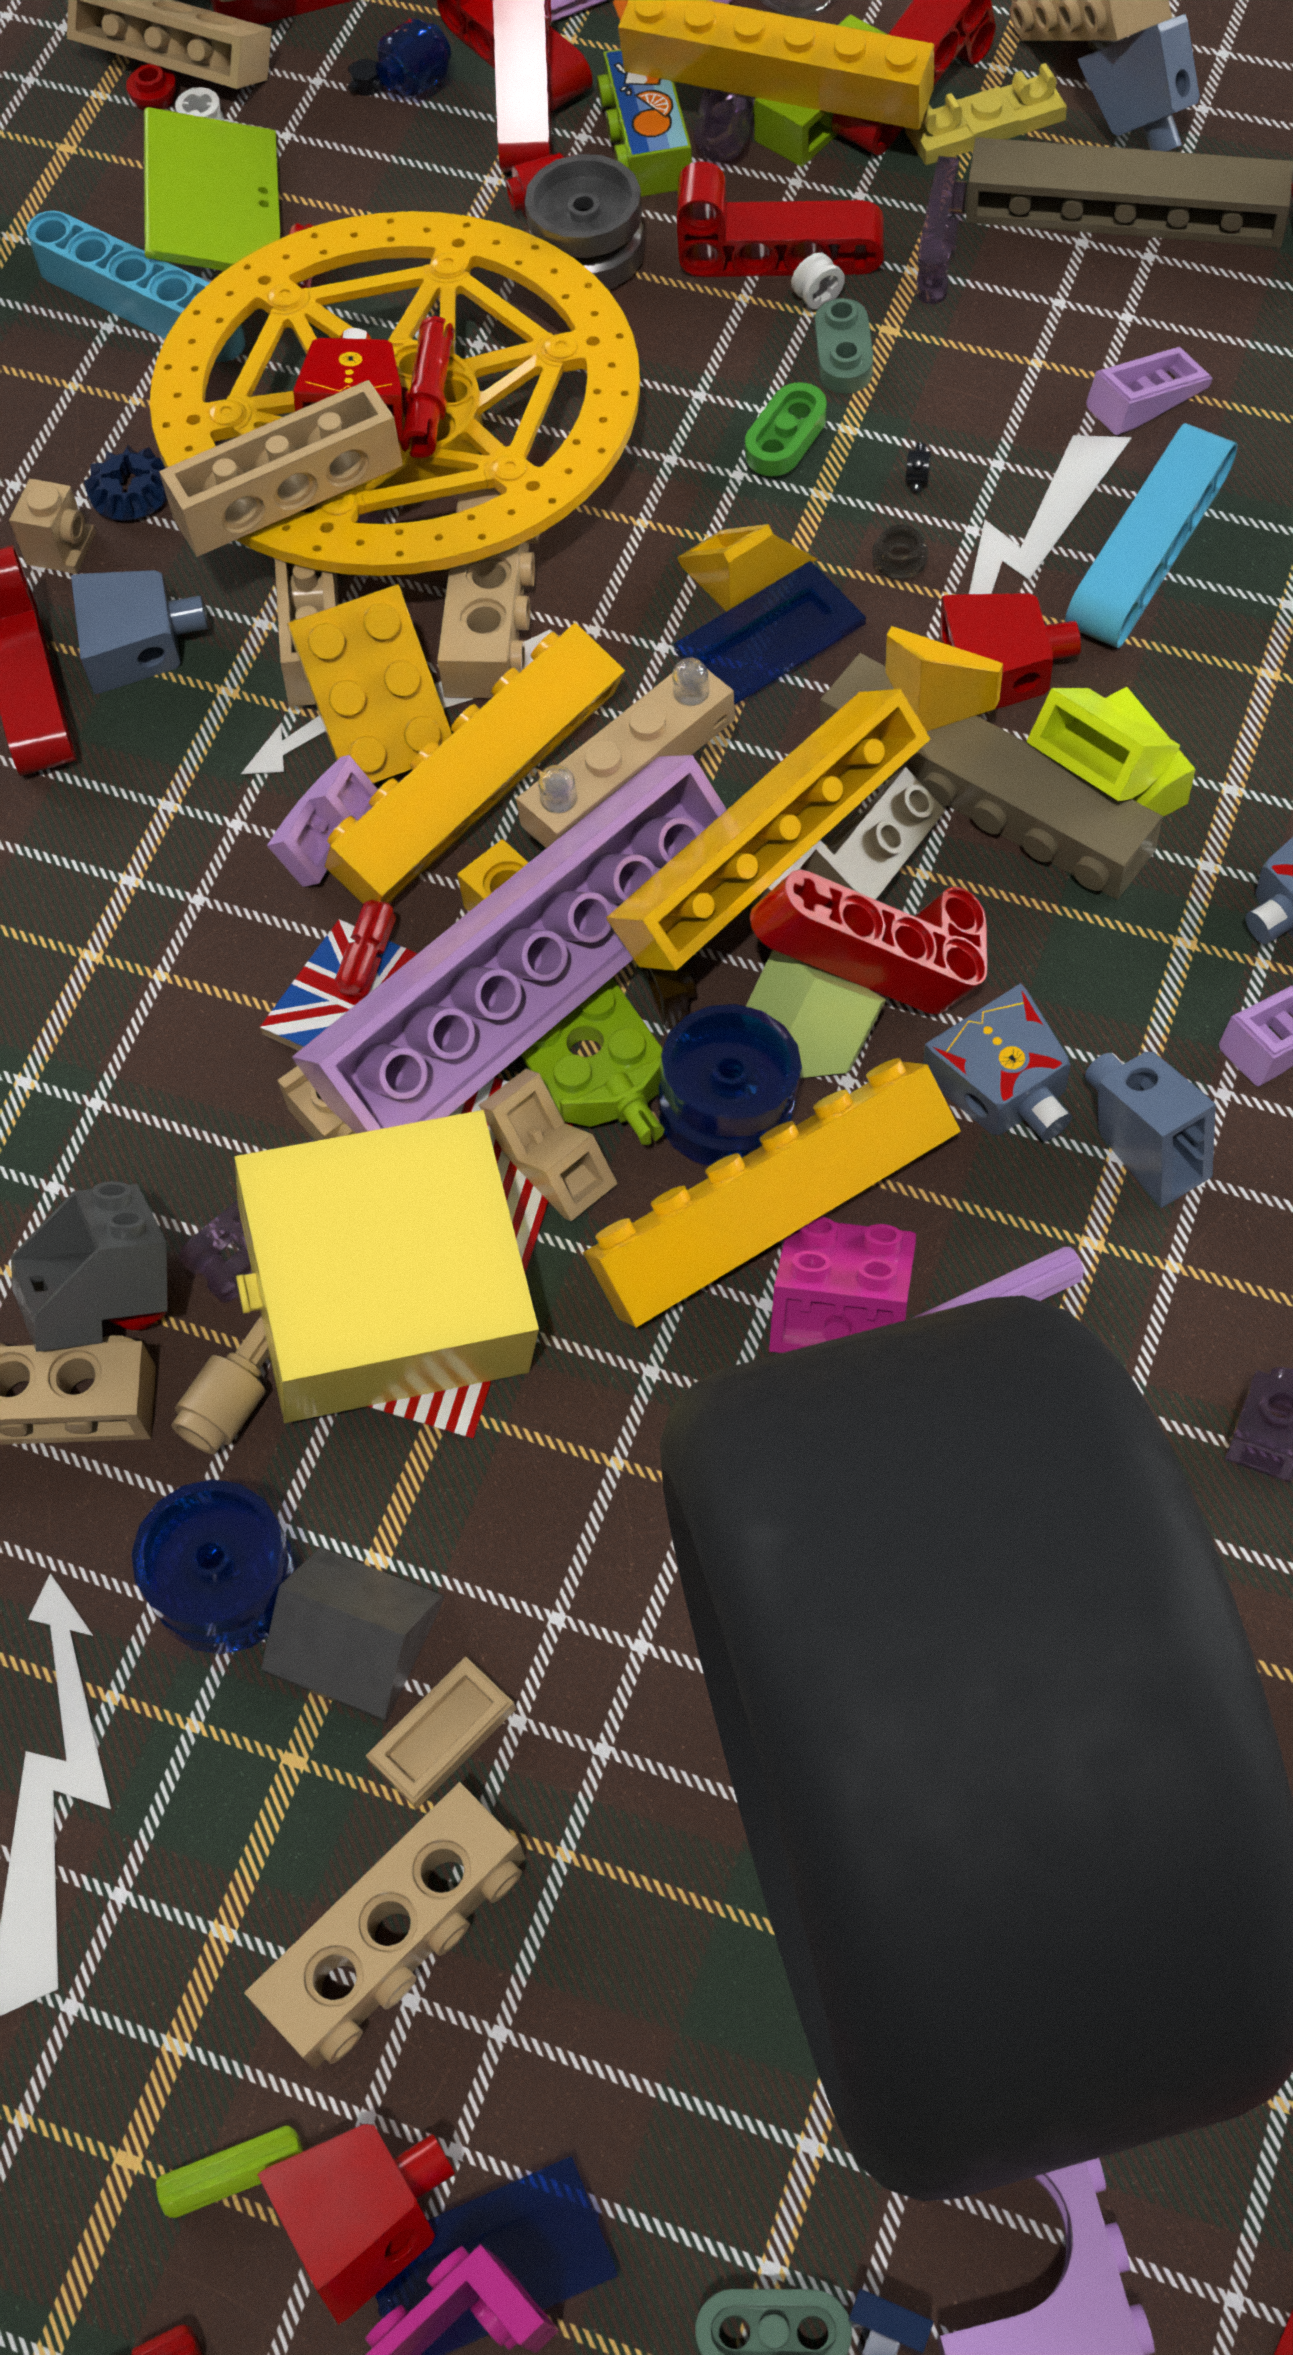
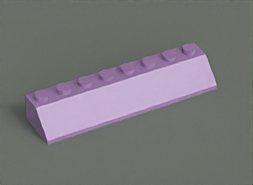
M693 755L658 756L292 1056V1059L325 1104L355 1133L447 1117L631 962L633 957L606 917L727 810Z

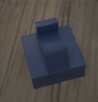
M861 2288L848 2320L853 2328L869 2335L862 2355H897L898 2349L913 2355H922L934 2321Z

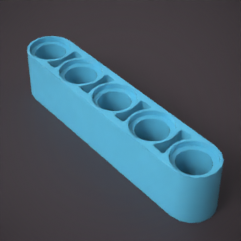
M45 211L37 214L27 224L26 233L42 278L166 339L179 315L195 296L210 283L166 261L148 259L145 257V251L63 212ZM241 324L227 340L215 362H226L242 353L245 348V337Z
M1187 423L1182 424L1076 589L1069 604L1065 622L1076 621L1080 633L1118 649L1123 645L1225 482L1236 456L1238 446L1236 442Z

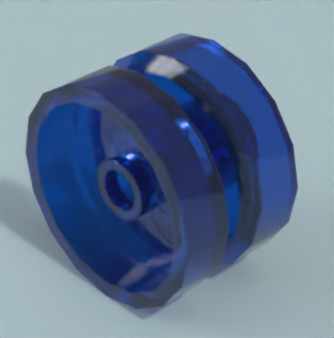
M738 1004L714 1005L686 1015L668 1033L660 1062L661 1081L658 1087L657 1099L659 1123L663 1125L665 1129L664 1134L672 1146L694 1162L709 1166L726 1156L739 1153L741 1157H744L761 1147L762 1144L759 1138L764 1133L794 1119L797 1102L796 1094L802 1070L798 1044L782 1023L764 1011Z
M214 1479L183 1485L159 1500L139 1525L131 1552L135 1582L169 1634L193 1650L221 1655L249 1649L268 1637L279 1586L298 1569L295 1552L286 1538L278 1519L264 1498L239 1483Z

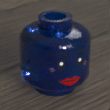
M411 18L385 34L378 41L377 56L379 61L375 63L376 73L388 90L392 91L395 89L405 97L415 98L447 76L449 69L448 60L451 59L452 55L451 48L444 33L436 24Z

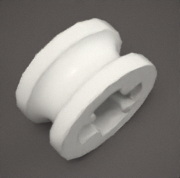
M203 87L189 89L179 95L175 102V109L178 113L224 121L223 113L220 110L219 97L211 89Z
M815 253L799 264L791 279V288L797 296L803 298L809 308L816 310L825 302L837 298L845 283V275L838 266L833 265V262L826 254Z

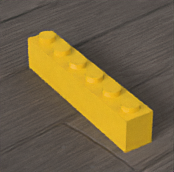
M629 0L618 26L624 72L917 130L920 129L934 89V44L708 0Z
M576 622L560 636L553 631L543 638L530 655L533 661L521 672L515 667L508 670L493 686L491 694L494 697L482 708L472 704L465 709L451 726V730L454 733L440 746L434 740L428 743L414 757L410 764L413 770L399 783L394 778L386 781L371 797L369 804L372 808L358 821L353 816H349L333 830L327 839L330 847L324 867L362 904L370 899L390 903L614 695L625 670Z
M890 689L858 692L606 917L639 967L677 971L930 740L929 735L902 690Z
M895 1058L878 1065L866 1074L869 1081L867 1084L850 1094L845 1089L824 1097L813 1106L816 1114L800 1124L795 1125L793 1121H789L772 1128L759 1138L762 1146L744 1157H741L739 1153H735L718 1160L705 1170L708 1178L689 1190L685 1186L670 1189L651 1202L650 1205L653 1211L633 1223L629 1218L622 1219L601 1230L595 1236L598 1244L584 1251L583 1255L618 1319L637 1328L961 1132L928 1064L902 1062L900 1058Z

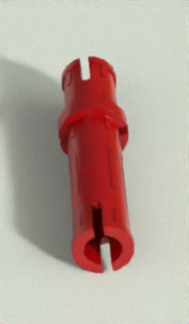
M438 316L427 317L420 324L411 388L409 392H405L402 403L405 424L400 445L402 450L406 452L410 447L412 437L409 455L415 458H426L435 452L438 423L440 419L443 420L447 407L443 391L449 364L450 347L454 337V328L451 323H448L445 326L443 336L446 319Z

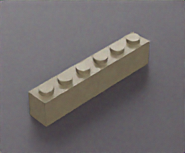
M975 137L968 183L966 223L1281 248L1290 207L1293 161Z
M859 653L820 699V726L858 692L894 689L885 672L886 666ZM978 716L927 731L930 740L889 777L891 778L906 767L941 806H948L972 819L985 832L999 834L1021 846L1032 858L1041 862H1049L1075 876L1078 882L1086 888L1102 891L1116 900L1121 897L1156 851L1162 815L1132 799L1125 801L1115 800L1027 742Z

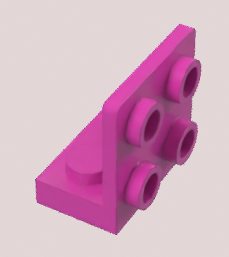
M820 1216L784 1239L774 1284L769 1352L784 1353L906 1320L916 1233L899 1230L887 1224L861 1226L837 1223L829 1218Z
M481 2244L470 2254L461 2246L447 2256L428 2276L426 2281L433 2290L414 2309L408 2312L403 2305H399L369 2332L365 2340L372 2349L366 2355H421L469 2307L491 2337L501 2347L505 2345L509 2350L518 2343L519 2346L537 2353L559 2332V2329L497 2255Z

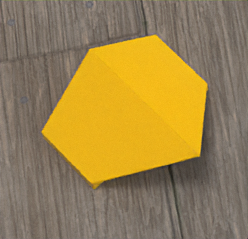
M769 524L720 530L677 557L681 567L730 616L817 560L812 555L774 535Z
M891 626L887 633L885 672L893 688L902 690L926 732L996 708L1000 700L1003 663Z

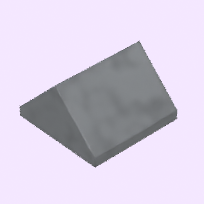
M320 1548L279 1586L261 1670L266 1675L387 1723L444 1601L443 1595Z

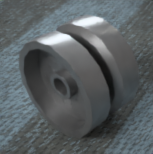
M577 154L557 159L540 169L527 185L525 209L531 235L551 243L575 258L592 272L608 290L619 286L634 275L643 262L645 248L644 228L641 222L642 200L641 189L635 174L625 165L602 155Z

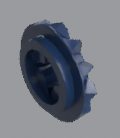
M127 445L123 454L119 455L106 451L105 462L90 464L91 477L84 481L91 506L101 515L115 520H133L153 513L167 500L159 471L165 469L162 459L157 458L150 447L136 453ZM125 475H135V478L131 480V485H128V492H124L123 486L120 483L124 482Z

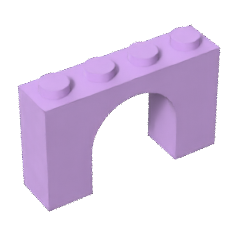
M1099 2158L1033 2177L1043 2186L1054 2201L1065 2230V2263L1061 2277L1052 2294L1039 2306L1026 2313L941 2335L937 2340L940 2355H1150L1155 2353L1151 2330L1143 2307L1140 2303L1129 2306L1119 2274L1130 2271L1129 2258L1121 2231L1116 2222L1105 2225L1096 2193L1106 2190L1105 2178Z

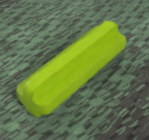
M283 2126L161 2175L156 2180V2192L164 2214L169 2218H177L261 2184L258 2173L303 2152L296 2131L291 2126Z

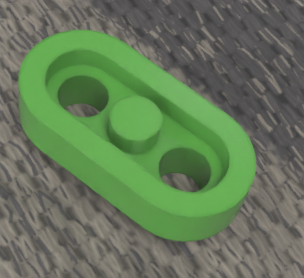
M803 382L785 385L775 393L745 436L746 462L753 471L765 476H779L795 468L826 424L827 400L824 393L818 387Z

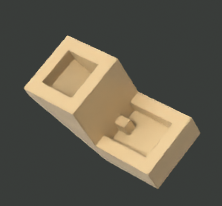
M524 1069L479 1104L480 1109L484 1110L486 1121L505 1156L563 1218L569 1221L574 1220L618 1184L593 1134L564 1123L539 1073Z

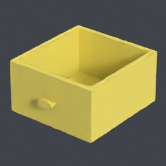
M484 1110L234 1156L238 1209L252 1274L237 1275L236 1282L243 1314L255 1310H260L284 1423L529 1373L539 1328Z

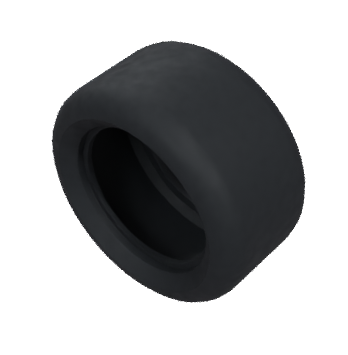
M1020 1295L986 1298L735 1365L693 1383L671 1407L660 1439L662 1485L672 1542L718 1733L780 1955L827 2100L858 2165L886 2190L919 2201L959 2199L1234 2119L1269 2101L1293 2072L1292 1794L1263 1684L1234 1596L1209 1530L1188 1481L1153 1411L1115 1354L1100 1338L1065 1309Z

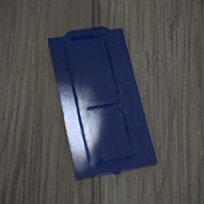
M810 560L674 643V651L684 662L693 657L734 690V705L865 625L866 616Z
M570 2156L427 2220L435 2234L432 2244L376 2293L375 2296L379 2305L378 2314L382 2319L399 2305H403L409 2312L433 2290L426 2280L431 2272L447 2256L461 2246L470 2254L480 2244L502 2260L543 2311L619 2276L598 2224L599 2214L592 2208L574 2159ZM469 2307L421 2355H448L488 2337L490 2334L481 2325Z

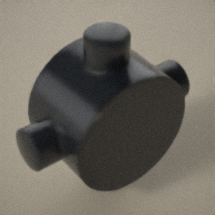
M361 59L350 64L348 72L352 82L347 85L349 91L362 96H370L381 91L384 87L380 75L384 71L383 64L371 59Z
M916 443L915 450H909L905 483L911 484L910 491L920 493L922 485L928 486L931 452L926 451L927 444Z

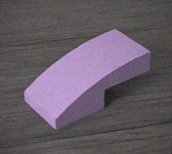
M350 755L340 757L310 787L290 811L269 841L268 848L302 887L319 884L327 871L324 866L330 844L327 842L328 837L347 817L353 816L358 821L372 808L369 801L378 789Z

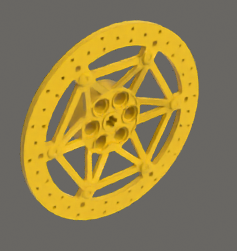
M406 211L348 217L319 224L285 236L242 258L212 280L179 315L162 345L151 380L150 412L155 440L165 468L216 447L214 443L216 441L241 436L282 418L277 416L279 414L295 412L293 391L251 397L285 328L290 327L293 329L307 355L312 341L317 339L309 323L331 338H340V335L345 330L353 328L324 308L323 305L420 287L388 341L393 345L403 403L405 392H409L411 388L418 340H413L419 330L421 322L426 318L435 301L440 296V317L446 319L443 336L445 326L451 323L454 328V337L450 347L449 364L443 391L447 407L443 420L440 419L438 423L435 452L426 458H415L409 455L412 437L410 447L406 452L402 450L399 442L403 466L317 503L312 513L299 511L236 539V541L283 562L313 570L347 575L389 576L418 574L476 562L509 550L539 535L564 519L598 488L620 459L633 430L640 396L639 357L633 332L624 312L610 291L575 258L551 243L525 231L498 222L442 212ZM394 258L431 259L430 264L411 269L301 289L297 285V283L315 275L360 262ZM474 267H480L498 273L526 287L548 303L567 323L571 332L556 335L547 332L470 275L471 270ZM457 295H465L528 343L461 359L455 354ZM263 309L270 315L230 395L226 400L206 403L205 395L209 376L220 351L242 322L255 310ZM516 368L485 391L479 390L476 380L478 377ZM585 369L587 371L586 393L578 419L570 434L554 455L543 466H534L526 458L563 372ZM540 374L512 443L506 447L483 427L482 413L534 376ZM403 413V429H404L405 416H404V413ZM486 488H495L501 493V495L483 504L434 519L392 524L356 523L359 514H366L367 512Z

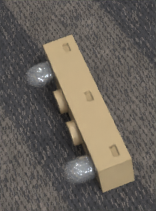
M692 657L679 661L675 665L672 674L558 765H552L544 769L540 774L539 780L516 798L521 827L547 848L658 756L694 754L735 720L734 690L711 673L700 660Z

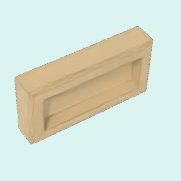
M465 1656L366 1755V1758L417 1810L516 1710L515 1704Z

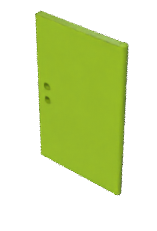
M151 107L144 109V241L146 258L225 271L242 258L280 239L276 130Z

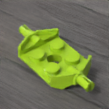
M611 978L520 1056L531 1071L540 1074L565 1122L592 1127L618 1119L620 1123L627 1120L639 1137L641 1144L649 1145L651 1144V1136L654 1141H657L665 1131L663 1125L658 1122L649 1109L648 1102L661 1091L673 1068L672 1049L669 1045L664 1047V1050L662 1049L615 980ZM582 1040H592L602 1046L599 1052L589 1057L574 1055L570 1052L571 1047Z

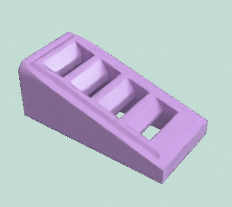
M1176 347L1096 371L1086 402L1087 408L1114 435H1119L1139 427L1209 388L1213 378L1181 347ZM1169 371L1177 379H1173L1166 372Z
M1293 985L1231 1016L1219 1042L1222 1053L1256 1086L1274 1079L1293 1066V1018L1288 1014L1290 1013L1293 1016ZM1269 1026H1271L1272 1029H1273L1283 1040H1281V1039L1269 1028Z

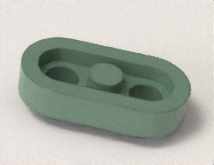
M838 298L825 302L818 308L815 314V342L820 380L826 388L837 393L848 394L860 391L870 383L873 376V350L868 313L864 306L851 299Z
M728 2289L716 2293L702 2306L696 2320L695 2336L702 2355H847L852 2340V2326L848 2322L849 2315L844 2306L834 2296L824 2291L814 2289ZM731 2318L744 2320L750 2328L748 2342L739 2349L726 2347L720 2338L722 2325ZM811 2318L823 2322L828 2331L826 2343L816 2350L805 2348L799 2342L797 2336L801 2323Z

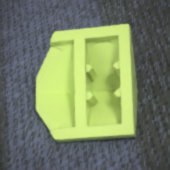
M772 950L746 1004L744 1013L760 1061L773 1072L789 1079H799L849 1072L886 999L868 988Z

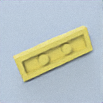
M1044 63L1040 64L1039 76L1027 79L1022 71H1018L1013 77L1012 84L1001 88L998 86L958 100L955 99L952 93L947 94L945 106L932 109L928 104L920 129L905 127V133L926 166L974 150L975 137L1010 139L1065 121L1067 105L1055 89V76L1047 64Z

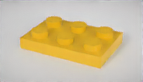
M399 584L286 623L336 761L342 756L350 755L371 782L375 783L411 770L410 764L412 760L428 743L434 740L440 746L452 735Z

